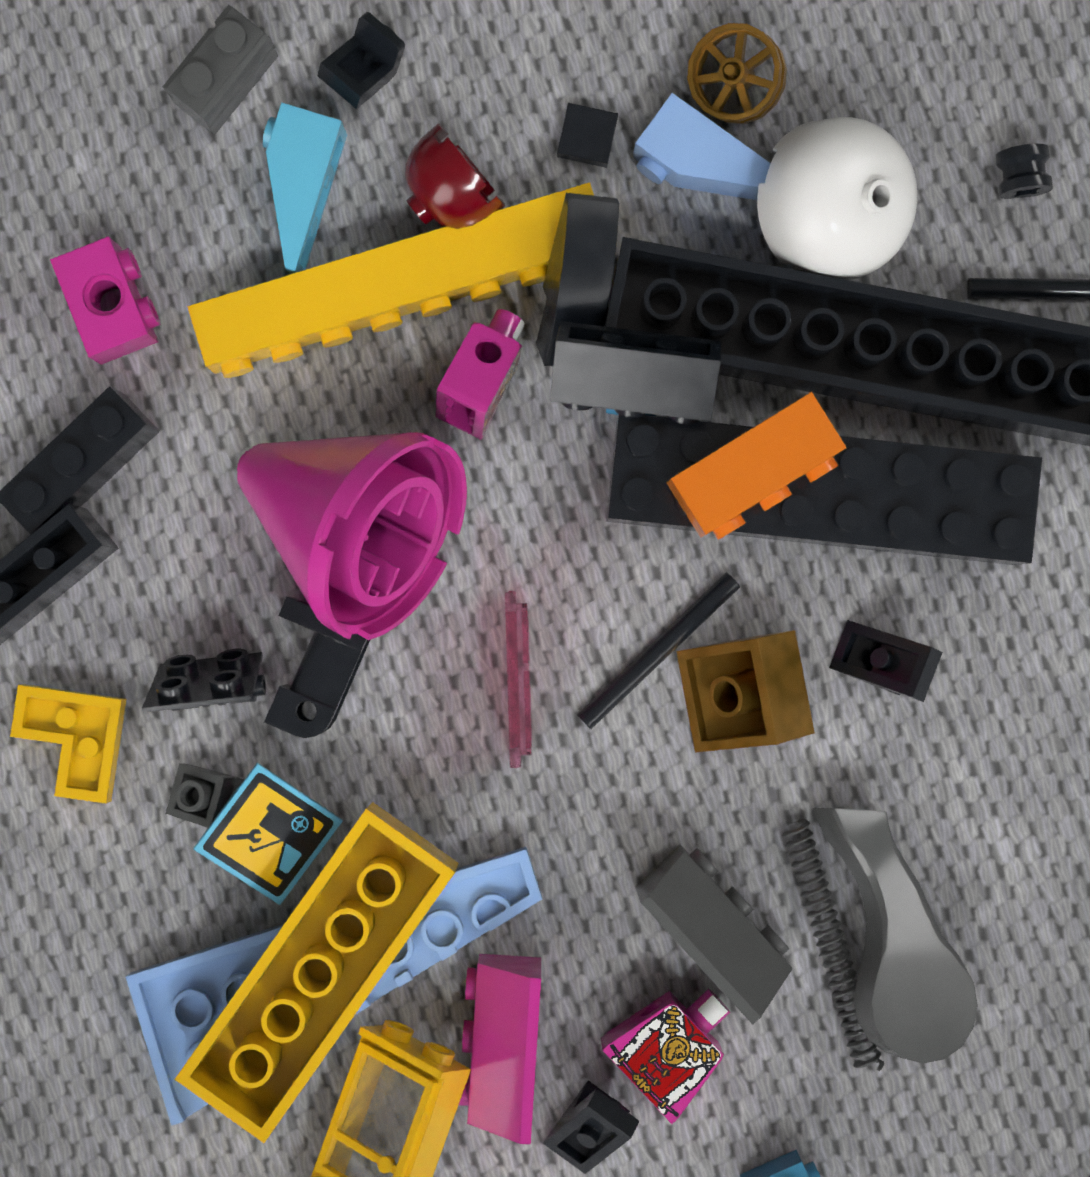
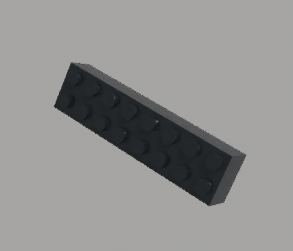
M619 414L616 421L606 522L696 531L667 485V482L672 477L753 427L698 421L694 424H681L667 417L648 415L626 417ZM840 436L847 448L833 456L839 466L811 483L805 474L787 485L792 493L791 496L766 511L762 509L758 502L741 513L746 523L728 534L1006 565L1032 563L1042 457Z

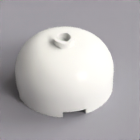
M852 117L811 121L788 132L773 148L776 154L769 166L765 183H759L757 208L759 222L764 238L774 256L781 264H789L795 270L845 280L860 278L881 268L903 246L911 231L916 215L917 183L915 173L902 146L891 134L878 125Z

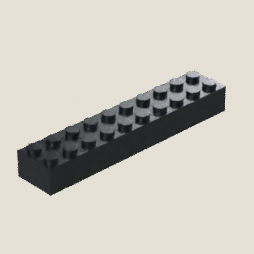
M627 237L622 238L605 327L721 341L719 375L1090 446V327Z

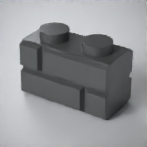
M230 5L216 19V27L207 30L162 86L175 105L213 135L219 131L278 57L270 37Z

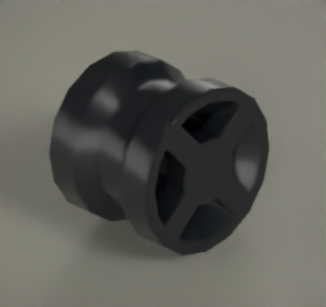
M1037 143L1024 144L1004 149L996 154V165L1003 171V181L999 185V194L1002 199L1034 197L1050 192L1053 189L1052 177L1046 173L1045 163L1050 158L1048 145Z

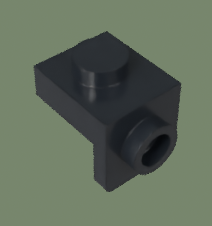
M366 12L359 18L354 36L320 63L317 76L355 109H358L395 76L405 49V43L390 27L384 25L370 12Z

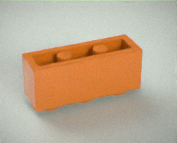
M810 392L672 477L667 482V485L700 538L713 531L719 540L744 525L746 522L741 513L758 502L762 509L766 511L791 496L792 493L787 485L805 474L811 483L839 466L833 456L847 447L814 394Z

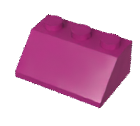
M479 954L477 968H467L465 1000H475L474 1020H464L462 1052L472 1053L471 1073L469 1074L459 1105L468 1106L467 1124L519 1144L531 1145L541 990V957Z

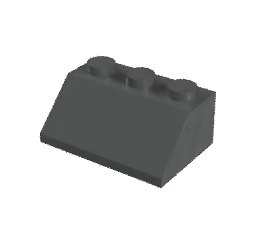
M680 844L635 886L640 903L753 1025L762 1017L793 969L783 956L790 948L769 925L760 931L747 916L754 909L733 886L724 892L711 877L718 870L698 848L689 854Z

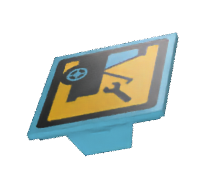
M256 763L194 846L193 850L281 905L343 820L259 763Z

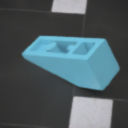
M281 102L277 118L270 117L267 121L263 134V147L267 148L266 157L284 265L288 273L293 274L306 270L347 133L341 120Z

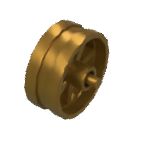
M727 23L710 30L696 44L688 63L687 81L692 98L704 112L727 123L747 124L763 118L777 105L785 89L787 67L781 49L766 33L749 24ZM737 35L734 57L727 58L716 45L723 39ZM747 35H750L763 42L766 48L744 63ZM709 53H711L721 64L719 72L702 75L703 65ZM772 57L774 63L773 81L755 76L753 69ZM724 82V87L712 105L707 100L702 85ZM753 84L769 89L766 97L753 108L747 89ZM734 89H737L744 113L729 114L721 112Z

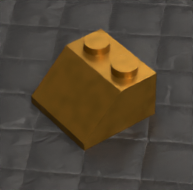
M795 630L676 651L695 753L778 745L815 733Z

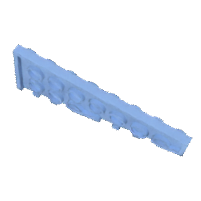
M527 847L457 868L455 874L356 1014L395 988H400L413 980V977L437 962L452 956L458 949L484 933L494 930L541 901L542 894ZM284 924L133 971L125 977L171 1126L182 1123L188 1116L208 1105V1103L174 1079Z

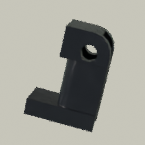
M287 596L278 616L314 631V634L291 686L288 684L279 686L264 723L297 737H315L331 728L336 721L371 639L367 640L358 634H352L351 639L344 638L321 624L308 603L295 597ZM306 701L311 702L316 707V716L313 720L308 719L303 714L302 709Z

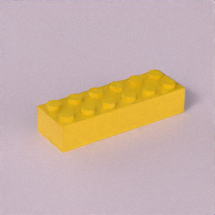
M372 802L357 820L174 1080L262 1143H265L455 874L459 863Z

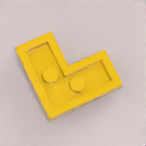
M21 684L17 687L10 737L62 744L54 796L106 804L112 801L127 699Z

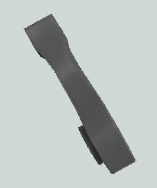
M813 808V813L827 841L841 856L854 876L864 902L866 917L865 945L854 993L857 1021L868 1040L886 1053L923 1064L946 1059L963 1046L974 1028L978 1007L975 985L960 956L942 936L918 880L894 843L889 828L887 811Z

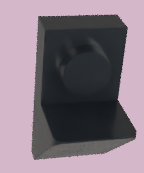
M847 620L829 668L899 696L901 694L924 702L943 652L933 647Z
M588 1080L543 1144L586 1174L632 1138L639 1120L629 1113L630 1110Z

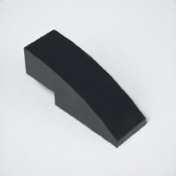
M566 193L543 283V290L547 300L536 345L544 366H553L555 344L561 321L604 326L618 233L620 203L617 198Z

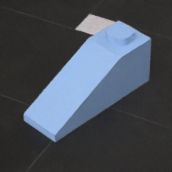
M671 93L636 141L633 158L639 161L636 165L637 169L656 184H661L665 180L678 188L757 200L759 183H765L771 164L673 93Z

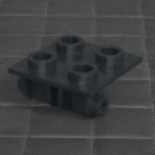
M235 648L225 650L214 658L196 660L195 656L189 654L171 657L165 663L159 665L142 706L143 713L163 710L178 711L199 708V706L210 707V705L214 704L221 706L226 703L255 702L257 696L266 695L264 675H258L263 653H248L245 649Z

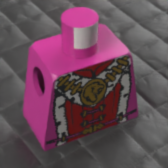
M498 309L488 327L481 323H473L436 390V418L482 440L519 365L522 345L517 342V339L525 325L520 317L510 311Z
M709 988L688 1008L671 991H668L602 1036V1051L661 1114L673 1124L722 1060L724 1053L720 1043L709 1032L730 1011Z

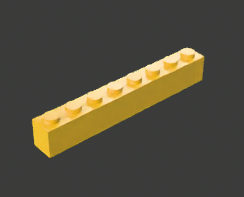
M590 182L495 211L473 226L459 229L446 226L187 306L205 367L214 374L222 372L224 378L241 376L254 370L252 362L272 357L274 363L286 362L302 356V347L322 341V345L325 348L338 346L353 339L351 332L371 326L373 332L390 330L403 323L401 316L421 311L423 317L435 316L452 308L451 301L469 295L473 302L487 300L502 293L500 286L520 280L523 287L544 282L566 193L594 196Z

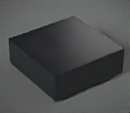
M568 103L557 157L607 168L618 113Z

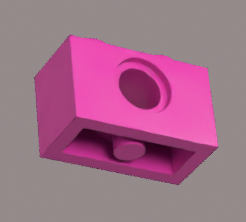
M108 236L50 259L89 358L102 365L158 343L153 328L161 325L160 319L149 296L141 298L134 280L141 278L142 275L138 263L129 248L122 250ZM111 289H119L121 293L119 304L110 311H102L100 304L102 296Z

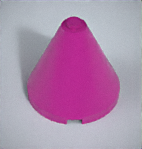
M408 432L260 443L246 451L241 456L237 466V481L242 492L316 618L328 629L347 639H351L352 634H358L367 640L377 638L391 631L409 617L428 596L447 565V562L436 557L444 542L447 531L460 534L467 500V482L463 463L452 447L424 433Z

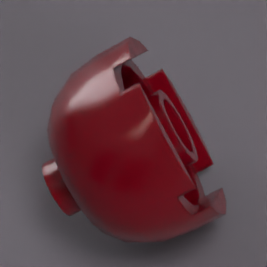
M438 123L418 141L410 152L405 167V179L413 195L406 201L426 225L434 219L444 227L459 229L473 226L495 211L503 209L506 205L497 196L491 201L488 199V196L495 191L494 188L459 145L455 146L448 137L443 142L441 141L449 133Z

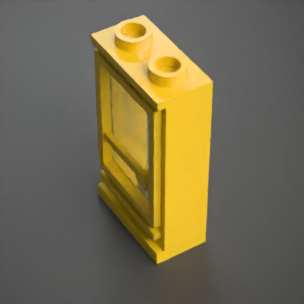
M385 1020L383 1025L360 1026L358 1034L361 1035V1039L311 1177H433L471 1069L454 1060L455 1053L451 1049L433 1042L423 1043L412 1037L414 1030L403 1023Z

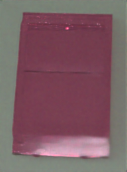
M509 591L505 592L510 768H520L522 756L532 755L528 603H518L517 593Z

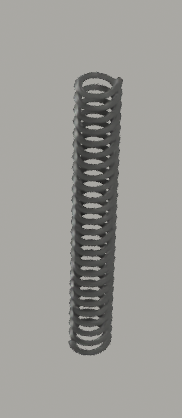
M798 819L796 822H786L787 826L791 823L804 825L784 832L783 837L787 838L798 833L807 834L800 839L787 842L786 847L790 848L801 843L810 844L803 849L790 852L788 856L793 858L804 853L813 854L804 860L793 862L791 866L796 868L808 863L816 864L807 870L796 872L794 876L799 878L811 873L820 874L810 880L799 882L797 886L802 888L814 883L823 884L811 891L802 892L800 896L805 898L817 893L826 894L817 900L805 902L803 906L809 908L820 903H829L828 906L820 910L808 912L807 916L812 918L824 913H833L823 920L811 922L810 926L815 928L827 923H836L829 929L814 932L813 936L818 938L830 933H839V935L830 940L817 942L816 946L822 948L834 943H842V945L833 950L820 952L819 956L825 958L837 953H845L844 956L834 961L827 960L823 962L822 966L828 968L840 963H848L842 969L828 971L825 976L832 978L843 973H851L849 977L843 980L831 981L828 986L835 988L847 983H854L852 987L844 991H834L831 996L838 998L855 993L857 980L854 977L857 973L851 969L853 961L848 959L850 951L844 949L847 941L841 939L844 931L838 929L841 921L835 919L838 912L832 909L835 902L829 899L832 894L830 890L826 889L829 882L822 879L826 872L819 869L823 862L816 859L819 851L813 849L816 841L810 839L813 835V831L807 829L810 821ZM854 997L847 1001L839 1000L834 1006L837 1008L849 1006L854 1003ZM842 1010L837 1016L840 1018L849 1017L856 1014V1010ZM857 1019L854 1021L845 1020L841 1023V1027H853L858 1025L859 1022ZM863 1029L857 1031L848 1030L844 1033V1037H856L863 1034L864 1031ZM866 1037L860 1041H849L847 1047L856 1048L872 1042ZM874 1043L864 1051L854 1050L850 1054L852 1058H859L870 1053H876V1056L870 1060L855 1061L853 1064L855 1068H863L873 1063H879L880 1065L877 1067V1070L880 1071L885 1063L879 1059L882 1053L876 1049L877 1046Z

